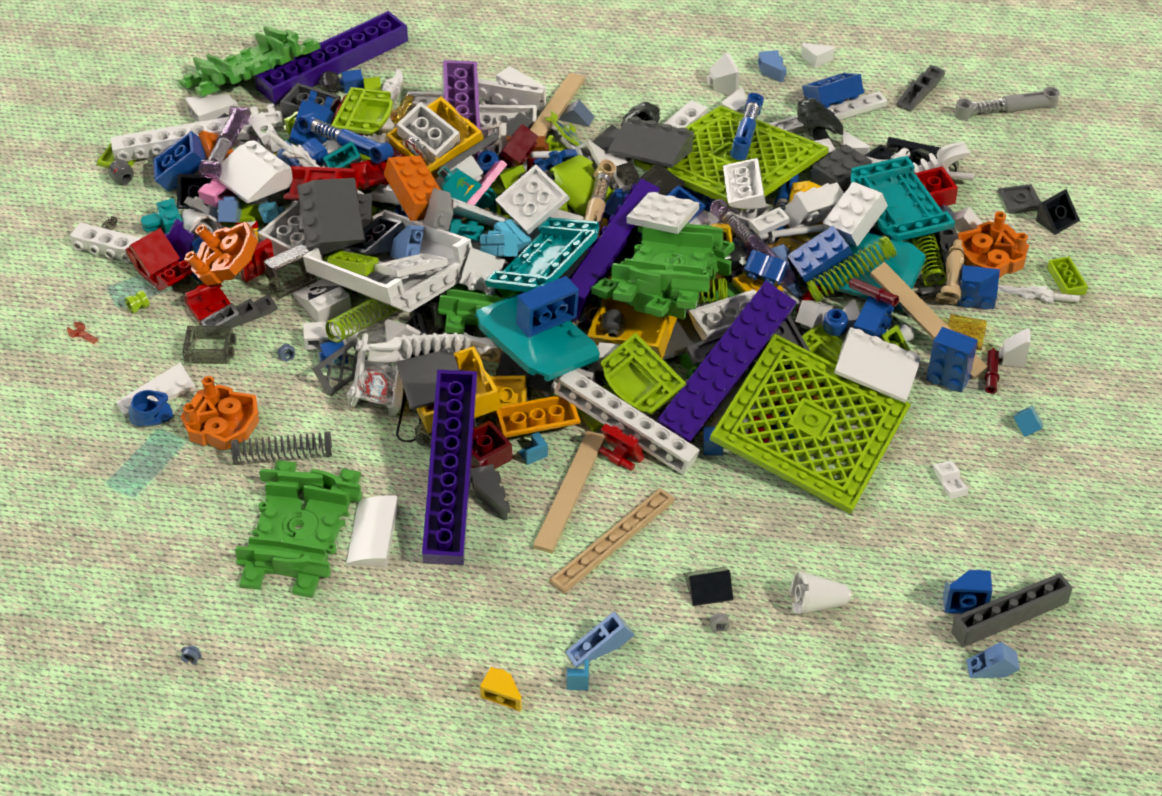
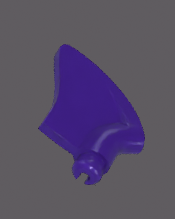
M176 219L169 233H166L165 236L180 257L178 261L181 262L185 260L186 254L192 251V242L195 235L184 229L183 221Z

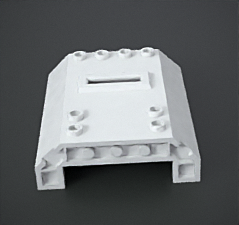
M383 210L373 216L372 221L378 216L403 221L405 228L408 225L424 226L419 254L427 253L445 257L448 260V266H443L442 270L439 271L427 270L423 275L410 274L406 279H398L397 277L382 275L379 272L370 273L368 276H361L328 263V260L322 261L318 248L303 255L308 273L403 311L411 312L459 283L469 249L472 248V243L469 238L416 220L410 221L408 217ZM391 251L367 255L378 258L379 263L396 259L390 256Z

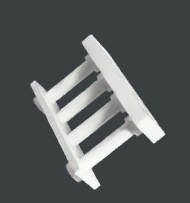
M364 334L363 338L358 340L356 344L358 356L354 386L349 394V398L352 399L351 406L355 407L358 400L363 399L386 405L388 416L396 417L401 409L403 383L397 363L395 361L391 367L365 360L366 352H369L370 347L367 344L368 334ZM399 352L400 357L398 361L406 359L404 354ZM364 367L388 373L392 376V381L386 382L389 386L385 387L390 392V397H383L384 401L379 400L378 402L374 399L371 400L367 394L361 391L363 381H367L366 378H369L363 375Z

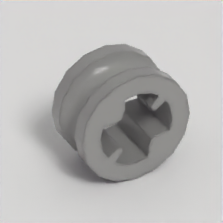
M716 613L709 619L713 632L726 631L730 627L728 616L724 613Z

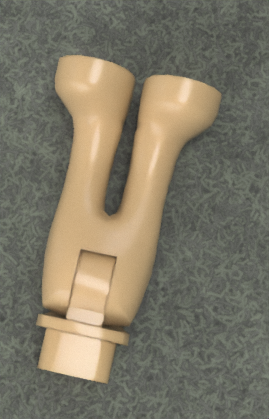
M959 239L955 240L953 246L949 249L950 254L946 260L947 284L941 288V292L936 294L935 301L938 303L956 304L961 298L960 276L964 263V248L962 247V240Z

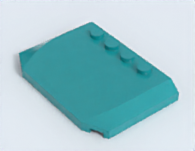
M908 156L854 167L851 169L850 185L855 182L883 194L888 206L875 223L881 232L896 241L955 228L956 222L948 211L943 213L914 173L915 166Z
M548 217L538 227L540 234L503 271L495 270L484 281L486 286L528 292L558 279L597 239L600 229L598 221Z
M867 233L858 247L847 244L853 254H858L859 250L864 252V247L869 249V244L874 246V241L879 243V238H882V236ZM889 238L895 247L897 255L893 258L889 256L890 260H887L880 246L875 243L876 249L882 255L885 263L913 289L926 260L925 254L912 243ZM870 246L871 252L878 260L880 266L882 262L879 259L875 249L872 246ZM865 249L866 255L874 265V269L870 267L865 255L861 252V258L869 268V272L865 270L861 260L856 255V261L862 268L864 275L860 273L854 261L851 264L857 271L859 278L855 276L850 265L846 267L853 278L881 289L882 287L870 276L871 272L878 266L870 252ZM845 268L841 269L848 281H851ZM840 271L836 272V274L844 284V288L838 282L835 274L831 276L837 284L839 291L834 287L830 277L826 279L834 291L866 299L869 297L849 288ZM801 279V285L807 287L803 279ZM825 281L821 282L826 289H829ZM899 304L894 307L896 310L903 311Z
M522 293L476 310L475 316L479 320V329L531 375L540 374L545 376L544 380L550 381L599 360L600 353L596 343L571 321L528 338L516 324L517 297Z

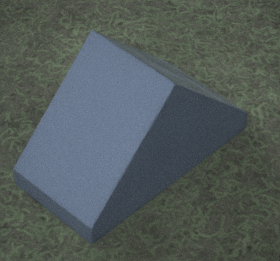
M578 99L567 106L558 120L589 127L595 116Z

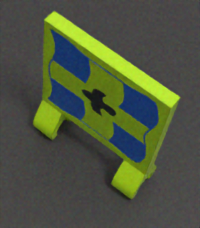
M551 110V116L549 118L546 116L545 120L554 124L561 135L574 145L579 146L583 144L576 135V127L571 123L568 124L570 126L569 129L558 122V115Z

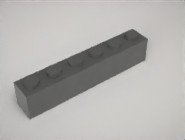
M1058 573L954 617L951 633L962 647H966L1069 603L1073 587L1061 573Z

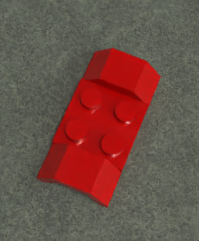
M370 159L349 165V168L357 170L359 187L362 190L376 187L381 183L383 185L389 184L384 176L387 160L376 164Z
M291 166L293 180L290 192L284 194L283 198L299 200L297 186L313 180L355 178L358 190L357 170L352 168Z

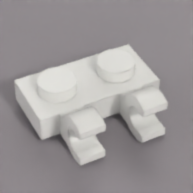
M267 104L268 112L264 113L273 128L283 127L281 112L275 111L274 104ZM257 106L250 107L251 115L247 116L248 120L258 115ZM248 121L250 132L254 130Z

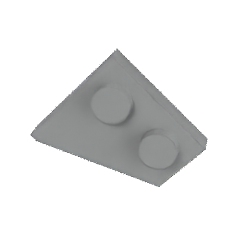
M196 196L194 199L190 197L185 199L184 203L194 210L214 216L218 220V209L210 204L208 206L204 205L205 201Z

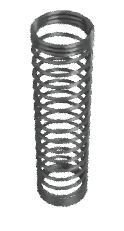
M330 431L324 432L326 453H324L321 433L319 432V450L320 448L322 449L324 457L332 456ZM300 433V452L302 450L304 458H307V454L305 455L302 434ZM306 433V450L309 449V454L313 458L314 455L311 453L309 437ZM312 433V449L314 450L315 447L317 457H319L320 454H318L315 434ZM294 434L293 451L295 452L296 449L297 457L300 459L301 456L298 454L296 436ZM281 435V453L283 452L287 460L288 456L286 457L283 436ZM287 435V452L290 451L291 458L294 459L289 435ZM268 436V453L271 454L272 460L275 461L270 437ZM274 436V452L276 453L277 451L278 459L281 460L282 457L280 458L277 438ZM262 437V455L264 453L265 459L268 462L269 458L267 459L264 438ZM243 438V456L245 455L247 463H250V459L248 461L245 440ZM249 438V455L252 456V460L255 463L257 460L254 459L251 438ZM255 438V454H258V458L260 462H262L263 459L260 458L257 438ZM232 439L231 452L233 464H239L240 462L243 464L244 461L241 460L238 439Z

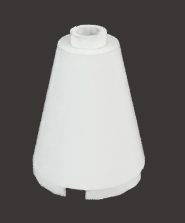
M186 209L181 214L184 229L195 235L193 241L199 237L195 231L201 224H204L212 234L222 227L221 223L214 216L193 209Z
M798 572V574L794 575L791 595L795 596L796 603H791L796 614L846 606L851 600V590L845 584L805 572Z

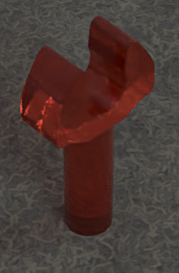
M74 322V327L77 330L67 327L68 335L71 338L81 337L92 344L98 341V338L84 331L86 328L82 322Z

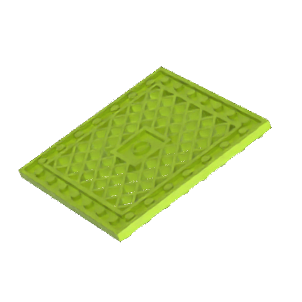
M720 105L685 127L688 131L694 132L693 149L691 153L671 168L634 159V165L669 181L678 183L683 187L690 188L724 204H728L724 165L758 158L764 195L767 196L828 154L829 147L756 120V129L747 159L736 160L731 157L730 152L739 123L743 119L744 114Z
M774 334L712 432L709 440L852 514L911 403L907 401L904 403L835 374V364ZM784 365H790L792 369L785 370ZM801 374H807L809 378L803 379ZM795 375L796 380L790 381L789 376ZM782 377L784 382H777L776 378ZM824 382L826 387L820 388L818 383ZM812 384L814 389H807L806 385ZM800 386L801 391H795L793 387ZM787 388L789 392L782 393L781 389ZM769 390H775L776 394L770 395ZM841 391L843 396L837 397L835 392ZM829 393L831 398H824L823 394ZM817 395L819 400H812L811 396ZM786 399H792L793 404H787ZM858 400L860 405H854L853 401ZM773 401H780L781 405L775 406ZM767 402L768 407L762 408L760 403ZM846 402L848 407L842 408L840 403ZM834 404L836 409H829L828 405ZM876 409L878 414L872 415L870 410ZM864 411L865 416H859L858 412ZM778 412H784L786 416L779 417ZM851 413L853 418H847L845 414ZM765 414H772L773 418L767 419ZM759 415L761 420L754 421L752 416ZM869 422L870 427H864L863 423ZM782 423H787L786 428H784ZM856 424L858 429H852L850 425ZM770 425H777L778 429L771 430ZM764 426L765 431L759 432L757 427ZM838 426H844L846 431H839ZM751 428L753 433L746 434L744 429ZM787 434H794L795 439H789ZM861 435L863 440L857 441L855 436ZM775 436H781L783 441H776ZM843 437H849L851 442L845 443ZM762 438H769L770 443H763ZM837 439L838 444L832 445L830 440ZM811 443L813 448L807 449L805 444ZM799 445L801 450L794 451L792 446ZM786 447L788 452L781 453L780 448ZM854 448L856 453L850 454L848 449ZM841 450L843 455L837 456L835 451ZM829 452L831 457L824 458L823 453ZM816 454L818 459L812 460L810 455ZM804 456L805 461L799 462L797 457ZM846 461L848 466L842 467L840 462ZM834 463L836 468L829 469L828 464ZM821 465L823 470L817 471L815 466ZM845 473H850L848 479ZM839 474L841 480L835 481L832 475Z

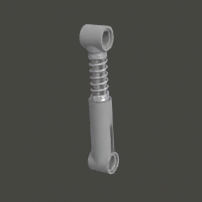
M1046 87L1043 91L1003 96L1001 99H994L993 101L972 102L969 99L961 98L956 102L954 116L959 120H968L973 115L982 114L983 112L986 114L987 111L995 113L996 110H1001L1008 113L1037 108L1053 109L1057 107L1060 92L1055 87Z

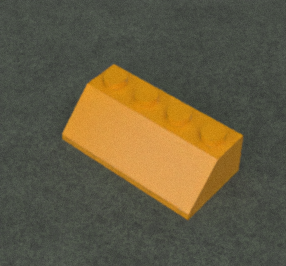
M559 395L501 406L502 409L495 411L497 428L505 437L580 424V418L575 405Z

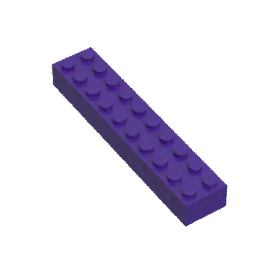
M389 11L320 42L321 48L306 55L296 56L293 60L283 65H275L274 69L254 75L256 89L276 105L280 103L297 83L314 87L341 74V72L347 71L408 42L407 25Z
M642 178L638 184L634 183L630 190L631 194L625 196L622 202L623 205L620 204L616 209V215L610 217L607 224L608 227H603L600 233L601 237H597L592 244L593 248L587 250L589 253L576 268L577 271H574L569 277L570 281L579 289L577 318L572 319L573 322L576 323L587 304L593 298L594 294H592L591 287L598 283V280L609 275L613 263H617L637 234L638 225L628 224L627 216L649 192L659 193V187Z
M765 281L686 382L687 385L678 392L664 410L657 423L691 444L766 347L773 335L792 313L797 302Z
M437 369L422 547L423 563L464 565L477 371Z

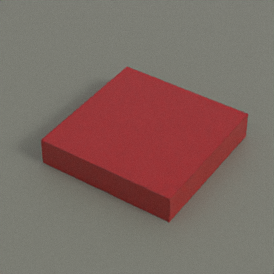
M161 228L129 245V248L148 277L180 259Z

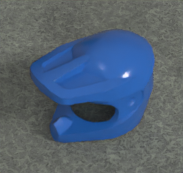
M142 390L136 393L129 406L130 422L135 426L147 427L160 425L172 419V408L167 403L168 395L153 390ZM154 396L158 401L150 400L147 397Z

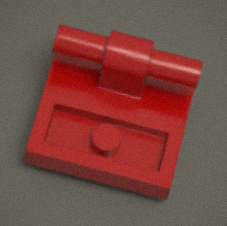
M267 238L257 243L251 261L241 270V277L245 283L269 271L271 278L277 277V259L274 256L273 245L270 239Z
M221 283L209 286L202 284L197 286L195 290L185 293V304L200 325H202L201 320L231 304L220 289L222 287Z
M605 423L601 430L608 445L613 447L614 450L611 451L602 446L599 453L609 458V461L617 466L621 465L632 471L635 468V464L628 461L627 457L639 463L645 458L641 451L642 448L638 444V439L631 434L626 435L622 433L623 431L615 425L610 426Z

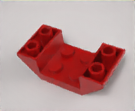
M129 247L125 249L138 273L159 291L166 289L193 273L191 271L192 266L183 260L181 262L176 261L148 277Z

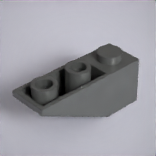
M493 464L472 468L470 480L475 496L502 519L508 520L507 513L511 512L508 501L504 500L506 494L504 486L499 484L501 483L499 471L495 472Z

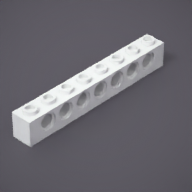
M241 114L111 137L113 155L115 160L122 159L125 161L158 156L190 131H193L198 137L202 130L227 138L233 132L250 134L247 115Z
M573 370L559 378L554 393L602 424L615 425L623 431L622 433L633 435L638 439V444L644 451L680 474L684 475L696 461L700 449L581 373Z

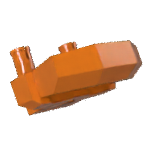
M1002 211L995 213L994 222L987 221L977 225L976 229L957 233L958 239L962 240V247L964 248V265L1000 269L999 278L1006 273L1012 274L1023 269L1029 245L1026 243L1028 235L1023 232L1017 234L1008 224H1004L1006 214Z
M247 222L232 228L218 229L213 234L204 224H201L196 228L195 233L204 242L201 243L197 255L191 251L186 254L184 259L192 266L191 271L207 286L223 283L224 280H233L251 261L258 240L253 228Z
M205 376L202 380L203 389L198 390L191 402L183 406L184 412L180 416L182 425L186 428L191 442L203 446L209 444L218 450H227L231 448L232 439H238L239 444L243 442V438L245 441L248 440L259 423L256 395L233 392V388L223 385L215 386L214 378Z

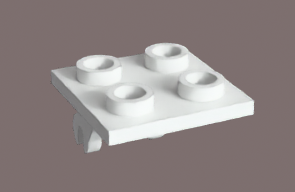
M470 248L459 283L468 286L470 291H473L475 288L485 292L486 295H494L496 288L487 287L484 281L495 270L502 271L505 259Z

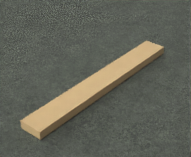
M569 73L530 130L538 136H545L546 138L554 124L545 120V117L549 118L551 116L550 111L552 110L558 115V119L584 83L585 76Z
M885 262L871 272L870 276L882 288L899 296L898 304L933 340L941 327L950 329ZM976 354L971 372L972 379L976 378L988 367Z
M591 431L586 432L533 544V549L553 554L599 455V450L605 442L603 434Z
M659 488L550 578L549 583L565 594L675 502V498Z

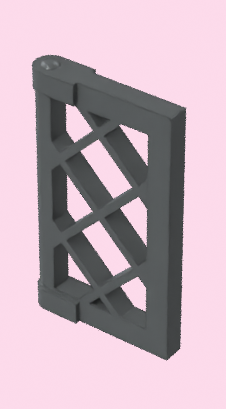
M356 338L312 368L327 395H333L355 378L358 351H356L358 341ZM353 347L356 351L355 356L347 354V350ZM343 355L341 365L333 364V360ZM346 356L354 358L353 369L344 367ZM326 365H328L327 376L323 375L321 371ZM332 366L340 368L339 379L330 377ZM344 369L352 371L350 376L342 380ZM330 379L338 381V384L333 388L329 384Z

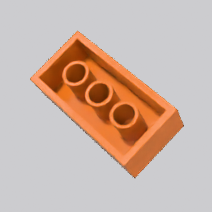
M421 156L388 158L384 176L409 220H424L433 188L441 189Z

